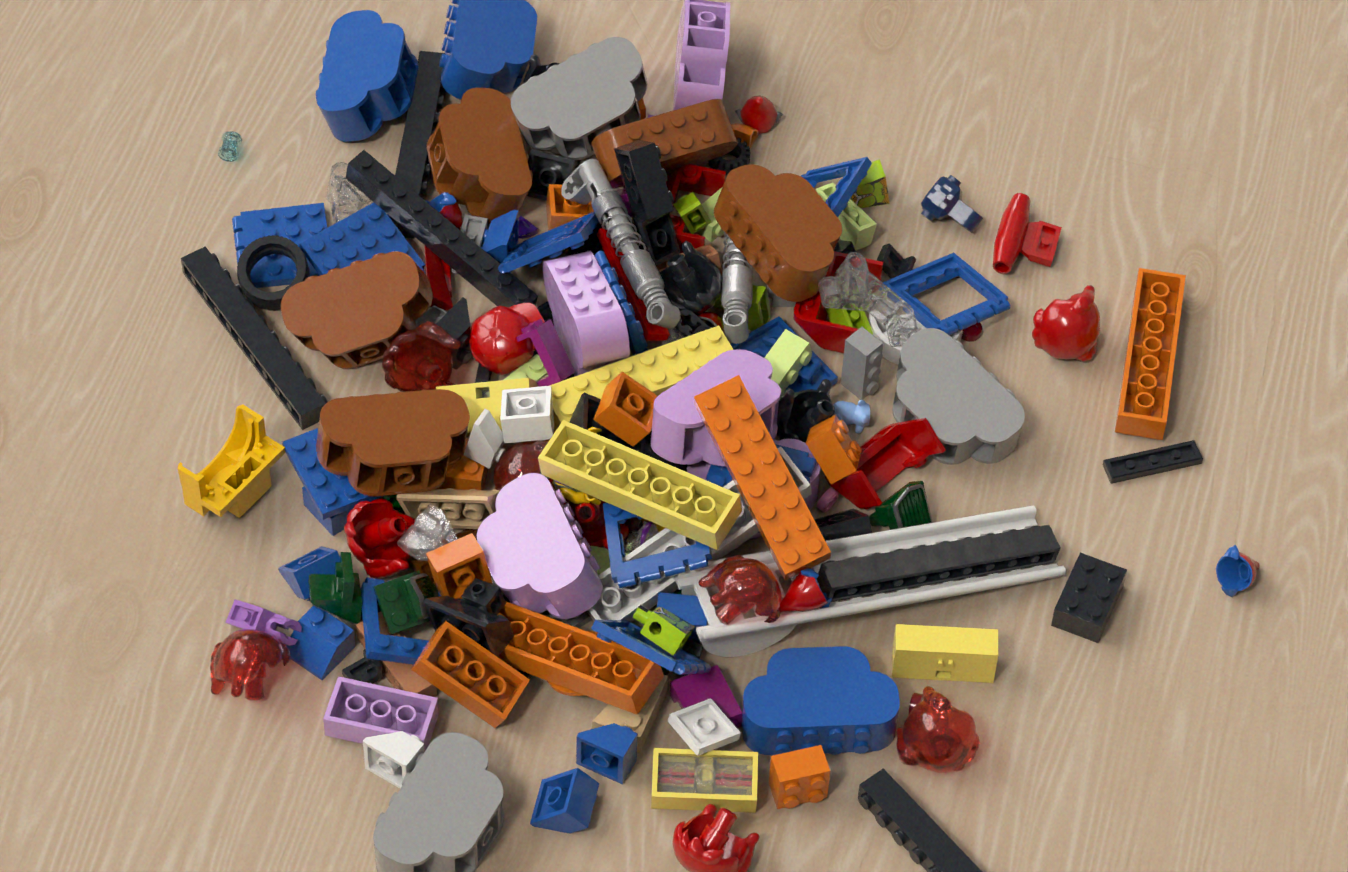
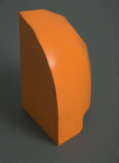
M731 124L736 139L740 138L741 143L745 141L747 146L751 148L759 136L758 130L745 124Z

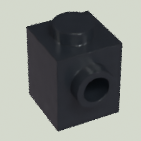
M477 578L464 590L461 596L462 600L469 605L482 607L494 615H497L506 604L500 587Z

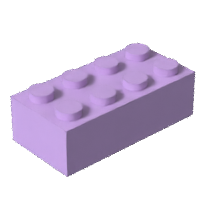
M338 676L323 718L325 736L363 744V740L366 737L403 731L410 736L415 735L424 743V750H426L439 716L438 698Z

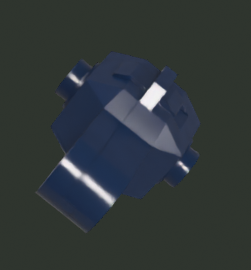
M952 175L948 178L940 177L921 202L923 209L921 214L931 222L934 218L942 221L950 217L972 233L983 217L962 202V190L959 187L961 182Z

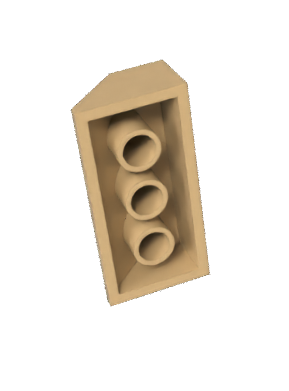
M448 488L427 492L397 494L396 498L406 515L419 521H428L432 528L478 529L489 515L496 512L495 502L500 491L455 490Z

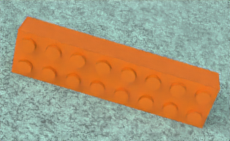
M1139 268L1115 425L1116 433L1163 440L1168 416L1186 275Z
M737 375L694 396V405L784 580L786 581L798 575L801 570L812 568L830 559L831 551L740 376Z
M506 602L497 614V616L502 615L510 621V626L514 633V637L498 658L515 669L638 715L664 677L660 665L616 642H605L599 639L596 634Z

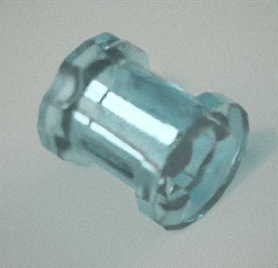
M227 131L222 135L223 144L218 150V156L224 161L233 162L238 158L239 153L237 150L238 146L242 143V138L237 132Z

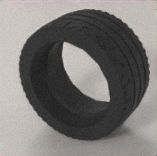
M268 235L252 241L242 251L237 266V277L244 295L254 305L268 311H280L281 301L286 291L293 285L303 282L306 278L310 277V269L305 254L297 244L283 236ZM278 254L292 259L296 265L297 273L293 282L285 289L276 292H264L253 285L250 277L251 270L263 257Z

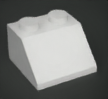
M551 386L502 390L500 421L504 443L551 439L554 434Z
M403 731L366 737L363 740L365 769L399 789L402 787L405 775L414 769L418 755L421 752H425L424 743L415 735L410 736Z

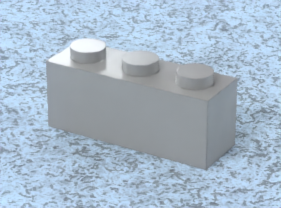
M863 327L859 328L845 340L841 385L860 400H863L868 395H873L877 391L883 356V342Z

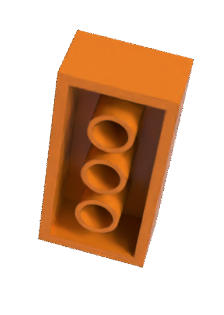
M447 621L435 631L411 668L412 671L494 728L505 721L530 679Z

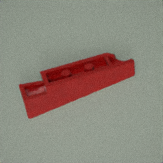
M425 246L426 274L433 294L430 307L435 305L443 310H450L453 307L450 266Z

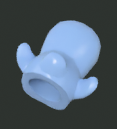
M859 400L857 405L846 401H837L833 404L835 408L833 415L836 414L838 419L843 420L846 425L855 424L856 433H861L865 426H869L870 406L864 400Z

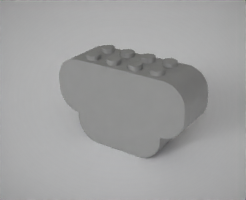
M610 37L590 45L581 53L573 54L559 65H553L546 72L528 79L527 82L520 85L514 91L511 98V108L524 140L528 145L539 150H548L556 147L561 155L575 160L585 159L595 154L591 145L595 137L615 127L639 121L641 118L638 101L645 95L648 85L641 56L629 40L622 37Z
M926 328L912 335L903 344L896 375L897 386L892 408L896 422L926 418L946 449L943 453L931 456L943 464H959L970 456L976 461L986 464L997 463L1006 458L1014 451L1018 444L1025 417L1024 409L1016 399L1015 394L1010 389H1005L993 373H988L976 357L970 356L959 341L952 339L944 331Z
M445 733L436 737L429 744L425 752H421L418 755L414 769L405 775L400 791L392 795L387 811L385 813L382 812L376 821L373 840L377 872L476 871L504 824V811L502 808L503 786L496 775L487 771L488 753L479 741L462 733Z

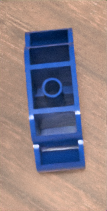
M452 0L453 5L448 6L446 18H449V21L446 22L444 34L447 35V38L444 37L441 50L445 51V53L441 55L439 67L442 68L441 83L444 89L458 99H462L463 94L472 88H490L502 93L516 90L520 86L534 51L537 13L533 6L525 0Z
M372 10L353 11L338 18L332 25L329 40L326 41V55L323 57L322 73L319 74L320 83L315 95L317 104L333 136L344 142L358 141L375 134L382 126L383 121L395 119L409 109L415 88L418 61L411 53L405 41L403 29L394 23H383L377 12Z
M835 646L783 649L770 658L767 665V674L750 681L744 690L742 737L748 748L761 755H778L822 745L824 753L832 755L847 752L863 754L879 751L888 747L895 738L900 707L899 691L897 685L890 677L880 672L870 671L868 659L855 648Z

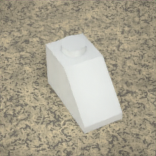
M484 409L474 423L464 456L490 469L495 461L499 462L505 449L502 448L504 444L503 433L489 410Z

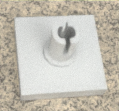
M711 698L673 712L668 717L669 724L697 756L739 740L741 734Z

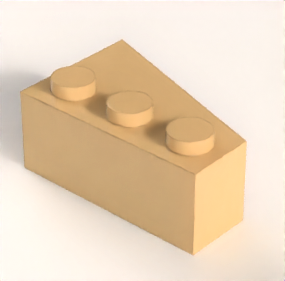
M664 675L638 715L608 704L592 721V729L613 723L631 728L635 733H638L637 753L640 754L667 695L668 676Z

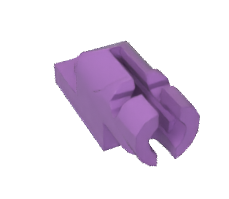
M236 599L225 622L289 646L295 645L298 640L276 631L277 626L301 632L302 628L300 623L293 619Z

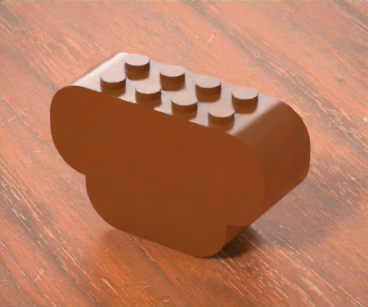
M469 89L463 94L460 104H449L441 110L436 129L428 139L427 152L438 193L448 192L454 196L457 204L466 205L468 212L472 216L488 218V224H491L493 219L512 210H518L519 213L531 188L533 174L529 170L528 154L523 146L524 137L520 134L519 126L511 108V100L505 94L495 89Z
M721 99L707 100L615 127L601 133L591 143L595 156L612 188H625L614 148L637 140L655 143L661 152V159H659L661 167L665 169L668 175L687 164L703 167L710 160L729 153L738 144Z
M744 165L728 173L714 207V217L721 229L726 232L736 248L741 251L748 263L753 266L762 281L768 285L775 295L787 301L800 302L815 296L819 292L833 261L834 249L842 234V224L806 179L792 173L774 175L770 170L759 165Z
M394 251L375 254L371 259L355 261L350 266L341 269L334 268L329 270L327 274L310 276L305 281L293 285L282 298L281 313L286 328L305 347L314 351H320L332 364L341 369H353L408 349L414 342L417 334L415 320L422 317L428 311L432 303L433 294L427 275L406 253Z
M445 389L349 396L333 399L327 402L320 412L316 441L318 460L327 471L336 475L348 476L351 486L359 493L367 496H386L435 490L444 483L448 466L459 461L464 453L470 420L468 407L460 395Z

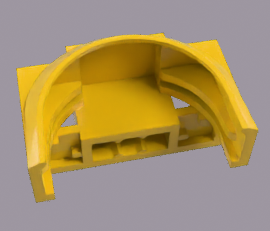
M243 404L237 406L234 426L226 443L216 457L202 471L194 474L183 467L181 462L178 464L177 469L185 505L202 516L212 511L222 517L229 511L240 518L272 486L270 468L286 452L284 446L266 436L264 417Z

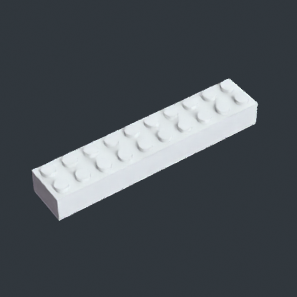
M779 447L778 451L803 499L807 498L812 494L810 483L783 448ZM733 480L723 487L740 494ZM741 494L742 512L718 550L711 548L713 559L708 561L721 559L759 532ZM665 528L626 555L624 561L696 544V542ZM609 567L599 575L603 587L602 594L597 603L587 612L593 621L627 620L632 622L635 620L632 617L640 605L649 610L657 604L658 592L672 594L679 589L675 581L676 575L666 577L664 571H662V578L641 583L640 577H638L636 585L619 588L618 583H614L612 579L611 567Z

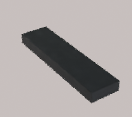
M1195 440L1105 459L1103 460V467L1110 483L1113 484L1202 464L1203 458Z

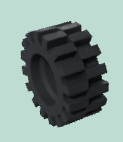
M737 138V146L725 154L733 155L737 159L726 160L721 156L710 160L709 166H711V169L726 171V175H728L733 169L750 164V147L747 146L745 141L741 143V139Z

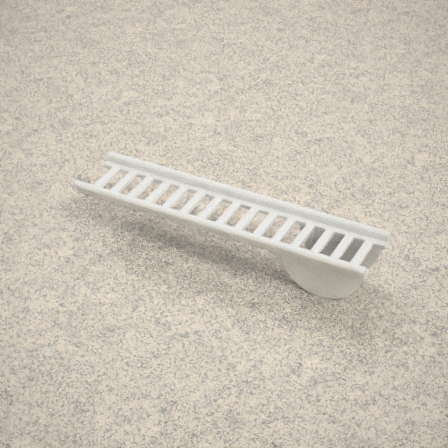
M1033 505L829 540L826 543L831 551V558L822 563L846 560L851 557L869 556L874 553L892 552L897 549L916 548L920 545L939 544L943 541H957L966 537H980L989 533H1003L1013 529H1027L1038 525L1035 520L1036 508ZM770 551L708 561V567L692 571L689 565H686V572L676 574L675 581L679 590L682 589V595L697 596L709 625L697 627L696 632L704 649L716 656L738 657L761 651L777 643L788 635L797 624L1058 578L1065 575L1066 570L1063 565L1058 566L1057 563L1040 565L1022 570H1011L1005 573L988 574L987 576L977 578L971 577L960 581L943 582L938 585L897 590L893 593L874 594L865 598L857 597L848 601L831 602L827 608H818L811 611H786L769 615L760 595L770 588L776 604L785 596L778 580L781 572ZM822 563L812 567L811 569L818 573ZM750 601L756 617L744 619L739 606ZM728 609L733 621L720 623L716 611Z

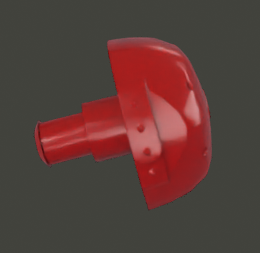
M529 302L511 307L497 306L476 318L471 326L469 340L470 349L475 361L479 364L481 363L482 367L484 366L486 369L500 375L508 374L528 362L536 348L530 337L519 342L516 337L521 335V329L539 319L545 322L536 306Z

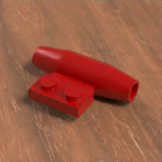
M1014 194L1002 215L993 252V269L998 273H1009L1020 252L1029 261L1048 267L1052 264L1062 227L1043 221L1029 222L1030 198L1026 194Z

